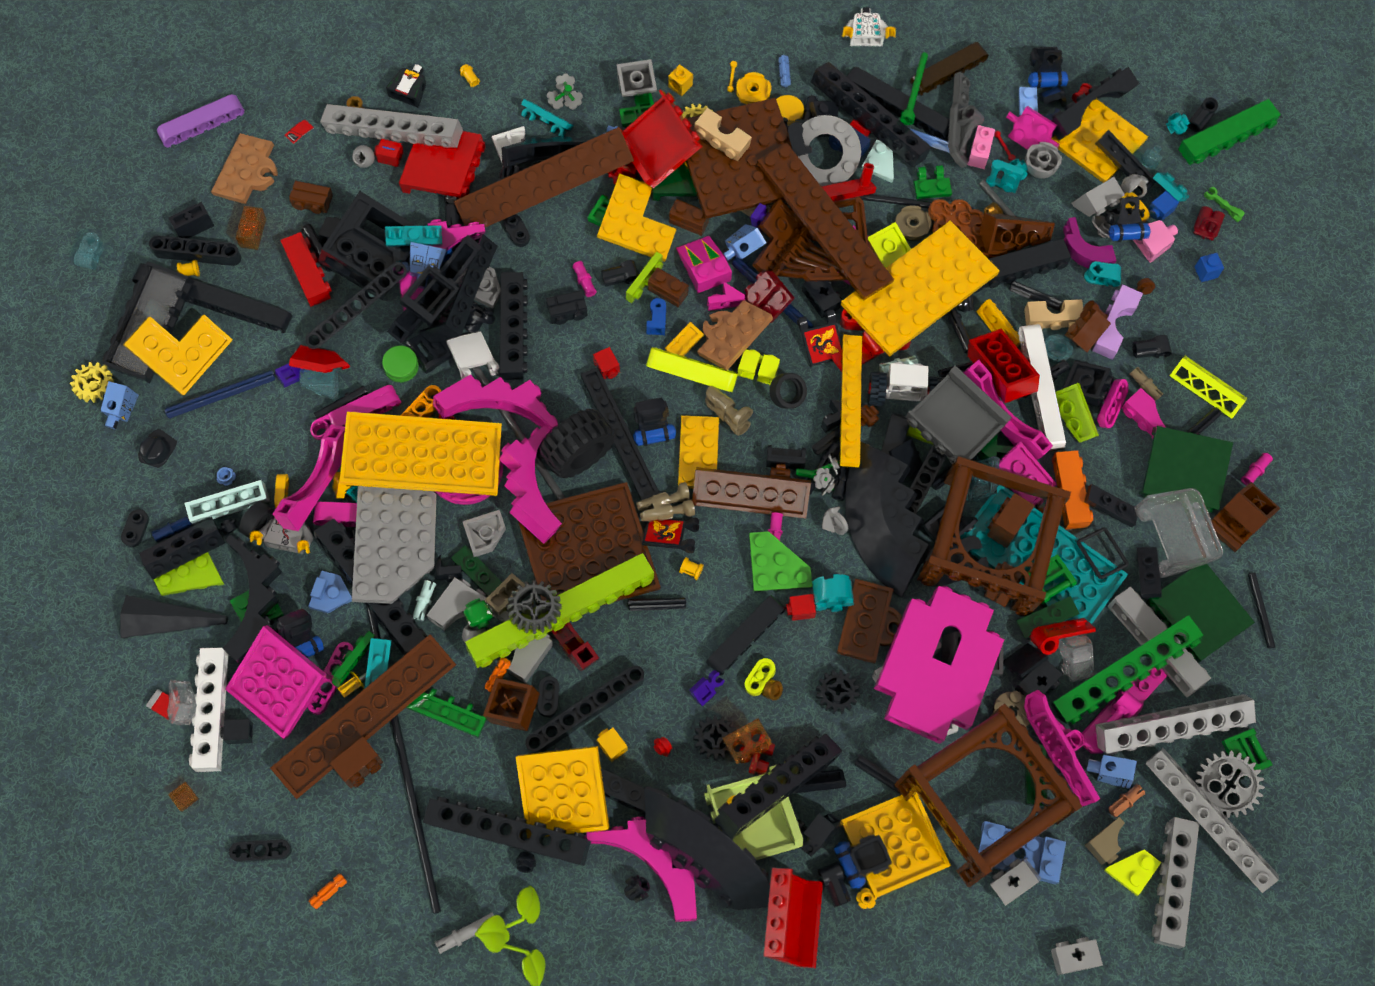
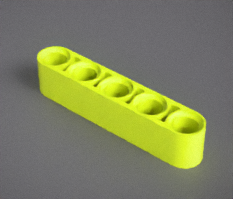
M651 347L646 364L650 368L729 392H733L738 376L736 372L726 371L717 366Z

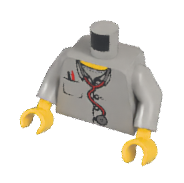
M274 518L259 531L251 532L250 542L257 540V545H261L264 539L265 545L269 548L303 554L304 550H306L308 554L310 553L309 547L313 541V536L306 522L303 523L299 531L282 528L276 518Z

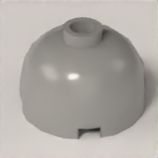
M1048 142L1031 145L1025 157L1030 175L1040 179L1049 178L1054 175L1060 167L1062 156L1058 152L1059 149Z

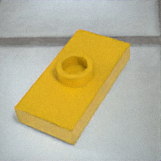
M689 322L665 347V350L685 356L704 334Z

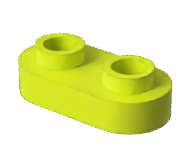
M764 658L756 663L745 680V689L748 694L758 696L763 693L765 684L773 678L776 672L775 664L772 660ZM763 668H768L769 672L764 673L762 670ZM753 684L759 685L757 689H753L751 686Z

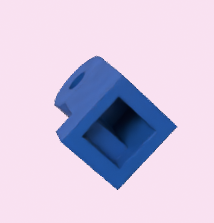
M656 298L650 304L652 321H647V335H665L666 302L663 299Z

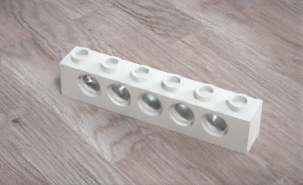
M200 648V655L196 657V664L199 670L198 674L195 675L197 694H194L193 698L194 706H196V712L192 716L194 734H191V746H193V754L189 756V764L196 772L221 771L223 749L221 727L224 726L225 688L227 687L229 656L223 648ZM215 666V671L207 674L208 669ZM214 686V690L206 694L207 688ZM212 705V711L205 714L206 707ZM211 725L210 732L203 734L204 728ZM210 745V750L202 754L203 747Z

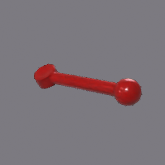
M995 131L994 136L998 138L1009 156L1008 160H1014L1016 157L1010 153L1000 136V131Z

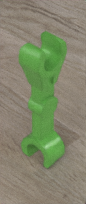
M1210 187L1209 189L1213 195L1207 191L1205 192V198L1217 202L1222 209L1228 211L1229 215L1236 222L1242 219L1244 211L1234 206L1232 207L1228 201L1218 196L1216 188Z

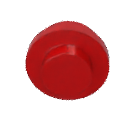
M661 737L654 740V749L657 754L668 756L672 750V745L668 739Z

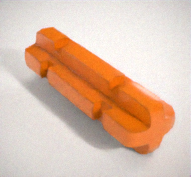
M506 657L498 661L497 666L489 677V681L487 680L485 689L488 692L492 691L495 679H502L507 671L506 669L511 665V662Z
M338 874L333 878V882L330 881L317 892V896L314 895L309 899V903L313 908L318 909L323 904V901L326 902L338 891L339 887H343L347 883L343 875Z

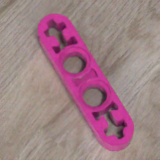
M349 642L338 644L323 672L327 676L307 706L312 714L320 715L328 707L337 689L332 684L333 675H331V667L343 664L340 660H336V657L339 659L342 657L341 649L348 647V650H354ZM326 682L332 684V689L329 692L321 690L322 685ZM317 693H320L322 696L327 697L326 699L322 697L320 700V704L322 705V707H317L316 710H314V706L312 705L313 702L317 703L320 699Z

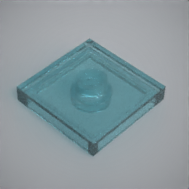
M993 456L978 463L999 469L1000 459ZM972 476L966 501L974 502L997 494L998 484Z

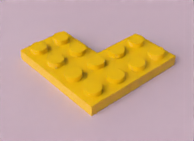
M619 174L597 238L651 258L658 252L663 255L662 261L665 262L676 228L643 217L653 188L644 182Z
M202 315L178 341L149 316L123 345L178 393L184 396L233 339L206 315Z

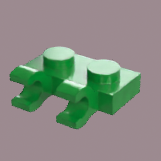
M943 165L935 167V179L929 180L926 179V167H918V181L913 183L916 199L948 197L952 195L950 179L944 178Z

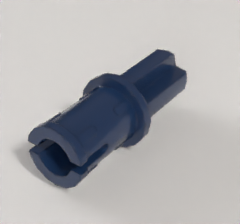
M184 517L173 523L168 522L167 525L152 531V535L158 543L192 526V523L189 521V517Z

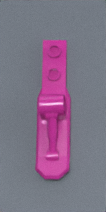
M1156 668L1149 672L1150 676L1143 681L1137 679L1132 683V688L1125 692L1120 691L1116 695L1117 697L1108 703L1081 733L1084 737L1083 747L1091 754L1104 753L1097 746L1096 724L1137 716L1142 710L1144 701L1168 676L1162 668L1158 671Z
M1036 690L1028 694L1024 703L1027 718L1050 759L1062 772L1073 793L1078 796L1082 807L1095 803L1100 797L1075 753L1076 750L1084 745L1083 735L1078 730L1066 729L1055 718L1049 708L1047 697L1042 692Z

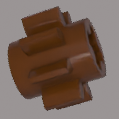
M866 404L861 408L862 427L867 425L870 428L879 420L877 416L879 411L873 405L869 407Z
M776 463V468L771 467L770 476L790 478V469H786L785 464Z

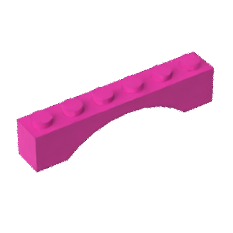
M977 360L963 372L1012 417L1001 431L1014 446L1018 442H1022L1036 460L1043 457L1053 447L1052 443L1041 431L1026 425L1006 408L995 390L991 373L980 360Z
M1142 388L1131 396L1121 408L1128 418H1132L1137 422L1141 430L1147 431L1151 435L1152 440L1154 437L1152 435L1153 427H1165L1156 409L1155 400Z
M330 425L321 439L318 460L311 476L296 493L283 498L273 512V516L282 528L294 531L300 530L341 466L345 434L344 426Z

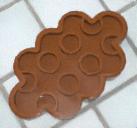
M942 199L931 202L928 214L935 221L932 228L933 233L951 221L988 259L1001 256L985 252L980 232L984 216L983 212L975 209L972 210L968 202L961 199L954 200L951 203Z

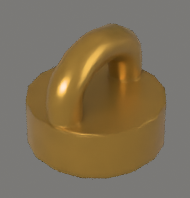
M992 202L984 209V213L989 211V213L1003 214L1001 208L995 202Z
M774 679L769 680L765 684L762 696L770 700L779 699L783 692L781 682Z

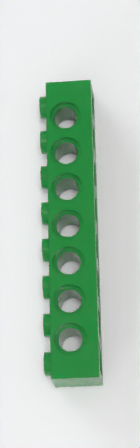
M1188 615L1055 700L1053 706L1066 725L1070 722L1074 725L1083 719L1081 715L1087 711L1091 714L1099 709L1098 704L1104 700L1106 703L1117 697L1115 693L1120 690L1123 692L1133 687L1132 683L1137 679L1143 681L1150 676L1149 672L1154 668L1157 671L1167 665L1166 661L1173 657L1175 660L1184 654L1183 650L1190 646L1192 649L1199 645L1203 633ZM1182 635L1185 643H1176L1174 636ZM1165 646L1168 649V653L1165 655L1158 653L1157 647ZM1143 656L1149 657L1151 664L1148 666L1143 665L1140 662V658ZM1126 667L1132 668L1134 675L1131 677L1126 676L1123 673V669ZM1114 678L1117 681V686L1109 687L1106 684V680ZM1097 689L1101 695L1099 698H1092L1089 695V691ZM1078 699L1083 702L1084 706L1081 709H1075L1072 706V702Z

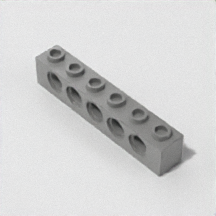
M1174 817L1165 825V834L1168 835L1167 842H1164L1162 854L1165 855L1164 862L1160 866L1162 883H1159L1157 888V895L1160 896L1159 904H1156L1154 912L1155 916H1157V924H1154L1152 929V937H1155L1154 943L1178 949L1185 947L1199 822ZM1177 836L1183 840V846L1177 844ZM1174 857L1180 859V867L1175 865L1173 861ZM1172 877L1178 880V887L1172 885ZM1169 897L1175 900V908L1169 905ZM1167 918L1173 922L1172 929L1166 925Z

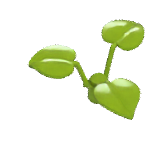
M528 886L520 891L516 901L517 910L522 915L520 919L505 925L504 920L499 915L491 916L482 923L475 932V935L493 953L500 952L502 948L524 953L526 957L522 960L523 973L531 986H540L545 973V959L542 953L537 949L532 950L530 953L528 950L506 944L510 937L508 930H506L507 928L525 921V919L529 924H533L539 917L540 902L537 892L532 886Z

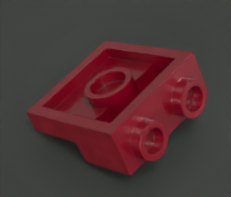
M762 271L756 276L757 281L754 285L750 284L746 287L745 300L772 314L773 320L770 322L772 323L795 298L773 271Z

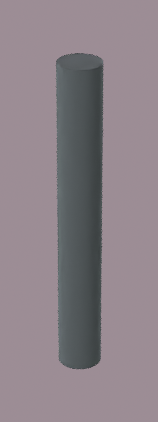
M982 180L979 183L980 187L993 202L999 205L1005 215L1015 216L988 183Z

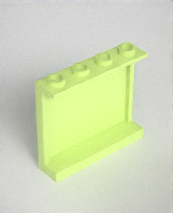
M776 765L769 767L768 775L771 774V770H772ZM764 774L711 789L710 784L707 785V793H704L707 805L712 806L713 811L710 812L713 824L716 823L714 820L719 815L718 809L727 802L729 797L735 796L740 792L744 794L745 789L753 782L755 784L759 783L758 780ZM789 797L733 839V842L742 850L746 848L757 860L803 847V837Z

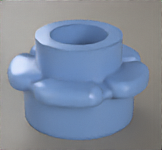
M223 467L217 472V482L225 486L232 484V481L236 478V474L231 468Z

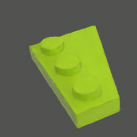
M1076 383L1055 392L1060 416L1078 442L1081 443L1099 436L1080 384Z
M209 552L153 579L162 596L215 585H225Z

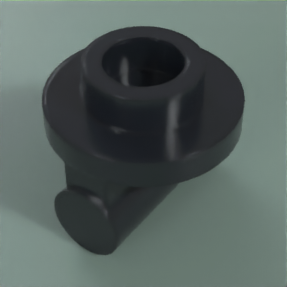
M973 294L958 304L957 308L961 309L962 312L974 310Z

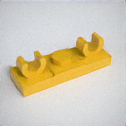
M991 299L986 300L976 311L991 332L1002 328L1016 347L1020 345L1018 332L1013 329V326L1002 314V311H999L996 304Z

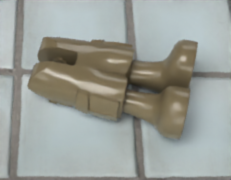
M709 386L705 398L707 407L714 411L723 422H726L736 435L739 436L745 433L751 425L748 419L753 414V410L750 407H743L740 410L735 409L736 404L730 397L716 387Z
M686 482L680 483L677 492L668 495V493L662 492L636 503L638 510L643 511L640 513L641 521H663L672 519L674 514H684L688 517L695 515L694 504L692 500H689V489ZM683 502L680 505H671V503Z

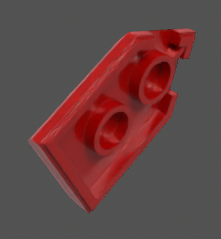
M303 345L298 347L289 361V366L322 373L332 372L333 369L339 367L342 370L350 368V365L335 351L319 348L312 349Z

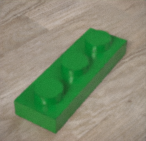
M368 631L365 636L361 635L355 643L356 647L354 650H349L344 656L343 664L335 667L331 674L333 675V685L339 688L350 674V671L353 670L368 651L371 638L375 637L373 633Z

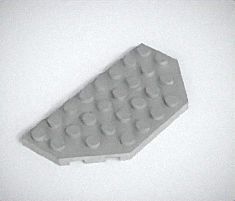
M358 486L352 602L392 604L400 595L419 582V579L434 569L436 493L423 490Z

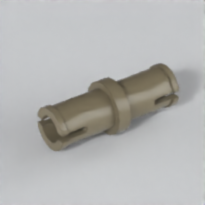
M1139 367L1129 374L1140 385V388L1145 390L1155 401L1164 394L1155 386L1152 378L1149 379Z

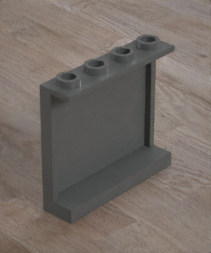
M956 366L906 415L908 424L922 432L921 435L925 440L931 441L936 445L935 448L939 453L945 454L950 458L949 461L952 465L958 456L972 460L1012 418Z

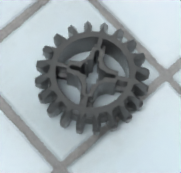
M535 580L532 581V585L525 581L524 588L518 585V592L513 590L511 592L513 597L508 598L510 603L507 605V610L510 611L508 617L513 618L512 624H518L517 628L519 630L525 627L526 634L530 629L533 630V634L537 633V629H540L541 633H543L545 626L551 629V623H557L556 617H560L561 612L559 610L562 609V604L559 603L561 601L560 596H556L557 591L551 590L550 584L544 587L543 581L539 585H536ZM531 595V597L527 601H522V603H520L523 598ZM537 595L545 597L549 602L540 600ZM534 600H535V604L537 605V606H536V609H535V614H533V609H532V607H533V605H534ZM549 611L545 617L538 619L540 614ZM519 612L530 615L531 620L523 617Z

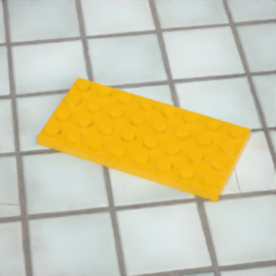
M949 221L886 268L894 278L893 283L864 301L854 291L841 301V306L890 357L998 275L1000 270Z
M347 412L340 485L497 496L502 423Z

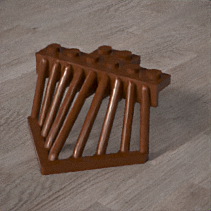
M860 197L835 201L834 203L838 208L854 207V212L842 213L847 220L852 219L855 222L856 231L868 245L864 201ZM781 199L776 200L759 225V228L770 240L752 264L759 273L762 271H773L777 277L801 278L806 282L847 280L828 254L809 240L817 242L793 209H789Z

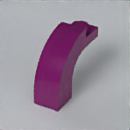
M1076 217L1068 218L1066 225L1063 227V232L1065 235L1064 242L1071 255V259L1086 268H1089L1095 261L1109 264L1116 263L1117 260L1112 245L1093 246L1088 244L1080 235Z

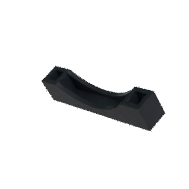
M1129 67L1123 71L1119 68L1112 73L1113 78L1106 77L1099 82L1101 84L1100 87L1096 84L1088 90L1089 94L1087 96L1085 93L1076 99V104L1072 101L1064 107L1065 111L1063 113L1059 110L1052 115L1053 120L1051 121L1057 125L1053 132L1059 141L1080 127L1084 112L1093 100L1105 97L1120 98L1140 84Z

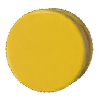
M783 95L776 99L782 117L790 121L802 119L804 106L797 97Z

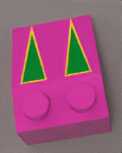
M710 236L676 248L697 293L722 285L723 282L731 281L732 270L725 256Z

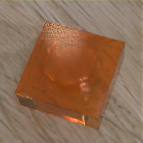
M184 782L168 794L181 812L199 799L187 782Z

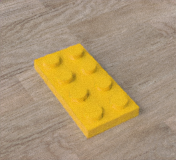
M681 416L678 485L686 482L688 488L694 489L696 467L717 469L719 417Z

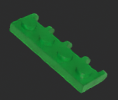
M432 688L430 694L422 693L406 707L409 710L479 738L487 720L484 716L471 712L473 708L471 703L468 704L466 709H463L453 704L454 696H450L448 702L434 697L437 692L434 688Z

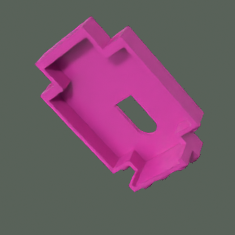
M938 586L927 604L920 599H911L907 604L874 687L875 690L892 697L884 717L885 720L939 744L945 740L951 723L965 730L972 727L1004 639L1000 638L999 634L986 631L994 611L993 609L989 608L985 603H977L971 600L965 594L959 595L952 592L953 590L947 586ZM948 626L956 627L961 634L951 666L932 658L943 629Z

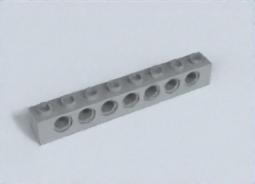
M330 104L326 105L320 121L324 129L330 134L355 135L363 138L388 139L396 142L405 141L413 144L422 143L429 146L438 145L446 148H457L463 131L458 119Z
M1242 694L1096 724L1097 746L1106 754L1114 755L1122 750L1133 751L1141 746L1152 747L1156 743H1171L1175 739H1191L1194 735H1210L1213 731H1228L1233 727H1247L1248 724L1256 723L1254 699Z
M1161 748L1147 760L1146 765L1262 893L1279 880L1278 873L1164 748Z

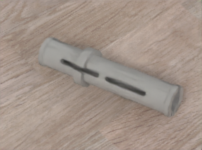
M493 912L458 931L453 930L451 931L452 934L435 941L436 947L445 944L438 948L439 953L442 954L456 945L459 947L462 945V942L475 936V932L489 917L494 916Z

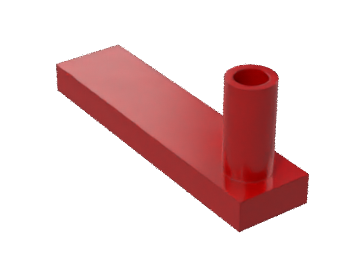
M865 163L860 179L821 187L833 202L874 194L877 188L871 182L874 165Z

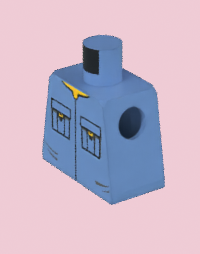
M745 224L725 240L727 248L722 251V254L727 261L732 257L743 259L766 244V241L758 228Z
M411 242L410 276L417 277L418 279L428 265L432 268L436 266L440 269L446 249ZM428 275L419 288L425 289L428 280L433 278Z
M108 381L101 407V412L108 416L105 426L116 429L119 420L127 422L139 395L125 385Z

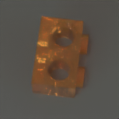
M758 718L723 738L724 744L736 764L740 762L743 764L749 761L752 755L757 752H765L772 744L770 737ZM756 734L763 736L758 742L752 740V737ZM738 744L745 746L741 752H736L734 748Z

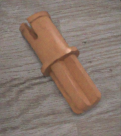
M1135 784L1128 792L1122 793L1120 798L1108 808L1109 813L1117 817L1127 808L1133 807V803L1145 795V791L1142 790L1140 792L1139 790L1142 787Z

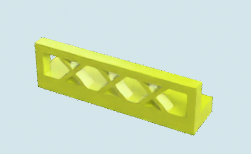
M1186 355L1170 374L1173 379L1214 407H1218L1221 412L1231 419L1247 400V397ZM1181 366L1188 370L1189 378L1182 379L1176 375ZM1193 380H1203L1205 388L1196 389L1193 385ZM1216 389L1219 391L1221 399L1212 400L1209 397L1208 390ZM1232 400L1238 405L1231 413L1225 409L1224 401Z

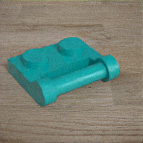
M994 160L991 165L990 176L987 177L986 182L990 187L997 186L1006 192L1016 193L1025 169L1001 160ZM1000 170L1004 171L1002 179L997 178Z

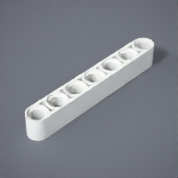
M1039 324L1019 327L1018 334L1022 354L1040 375L1038 391L1031 394L1038 429L1052 443L1053 447L1050 450L1065 448V435L1041 326Z

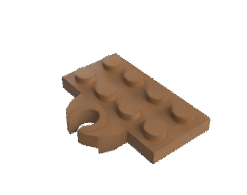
M240 133L211 191L212 194L246 204L252 190H267V187L272 185L274 180L270 176L263 177V175L267 172L272 173L274 176L278 175L275 163L268 158L274 147L273 142Z
M745 300L733 312L718 311L711 314V321L718 323L710 325L708 321H704L703 332L707 341L697 352L702 358L727 371L773 320L772 314Z

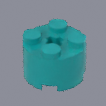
M834 574L833 578L824 580V576L812 581L814 603L817 611L831 608V612H839L843 610L842 607L854 605L852 583L848 575Z

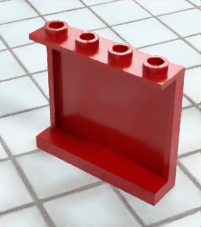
M661 89L659 92L662 97L624 131L621 130L634 159L632 161L633 165L644 182L652 188H655L703 147L699 142L700 136L690 128L692 124L687 118H683V111L678 105L675 106L673 103L675 101L674 97L669 92L666 94Z
M462 131L457 148H446L438 145L429 146L422 143L413 144L399 181L402 192L410 194L411 189L458 198L468 195L470 184L475 178L476 167L480 165L481 153L485 151V142L481 134Z
M772 868L764 957L795 967L816 968L823 882L807 881L793 875V869Z

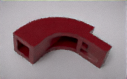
M570 622L564 624L565 626L558 631L552 630L551 632L559 642L560 647L580 671H583L599 660L598 655L589 642L585 643Z

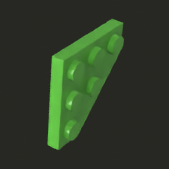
M770 532L749 533L754 591L812 587L811 567Z

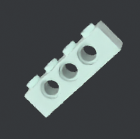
M259 480L187 502L185 507L189 521L196 525L210 517L216 519L248 509L257 502L268 503L270 498L265 483Z

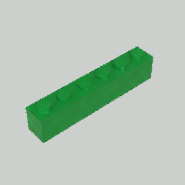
M1267 99L1183 140L1178 150L1189 165L1194 163L1200 164L1206 157H1214L1222 149L1228 150L1235 143L1246 141L1251 135L1257 136L1265 128H1273L1281 114L1272 102Z

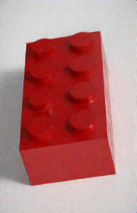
M1002 328L969 340V359L973 364L980 360L991 373L995 390L1004 403L1038 391L1040 375Z

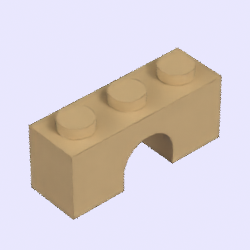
M706 108L695 122L694 131L701 139L708 141L714 148L720 149L726 156L738 161L750 146L752 137L739 128H736L731 134L721 133L718 129L721 125L722 117Z
M1082 299L1064 300L1060 307L1061 313L1059 314L1051 313L1047 309L1046 301L1027 302L1024 309L1026 326L1039 324L1041 329L1051 328V330L1070 327L1077 321L1083 311Z

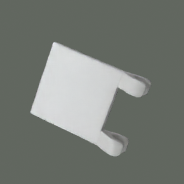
M481 331L446 341L460 371L461 379L471 374L469 368L486 364L491 376L498 374L499 365L494 360Z

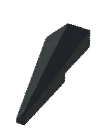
M126 595L120 613L121 638L125 639L133 636L175 632L219 624L225 625L228 622V617Z

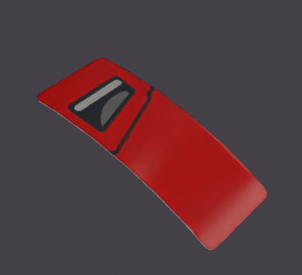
M304 119L288 131L285 136L294 144L314 127Z

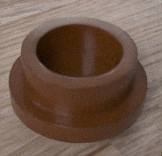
M1150 278L1141 279L1137 283V291L1144 295L1150 294L1155 289V283Z

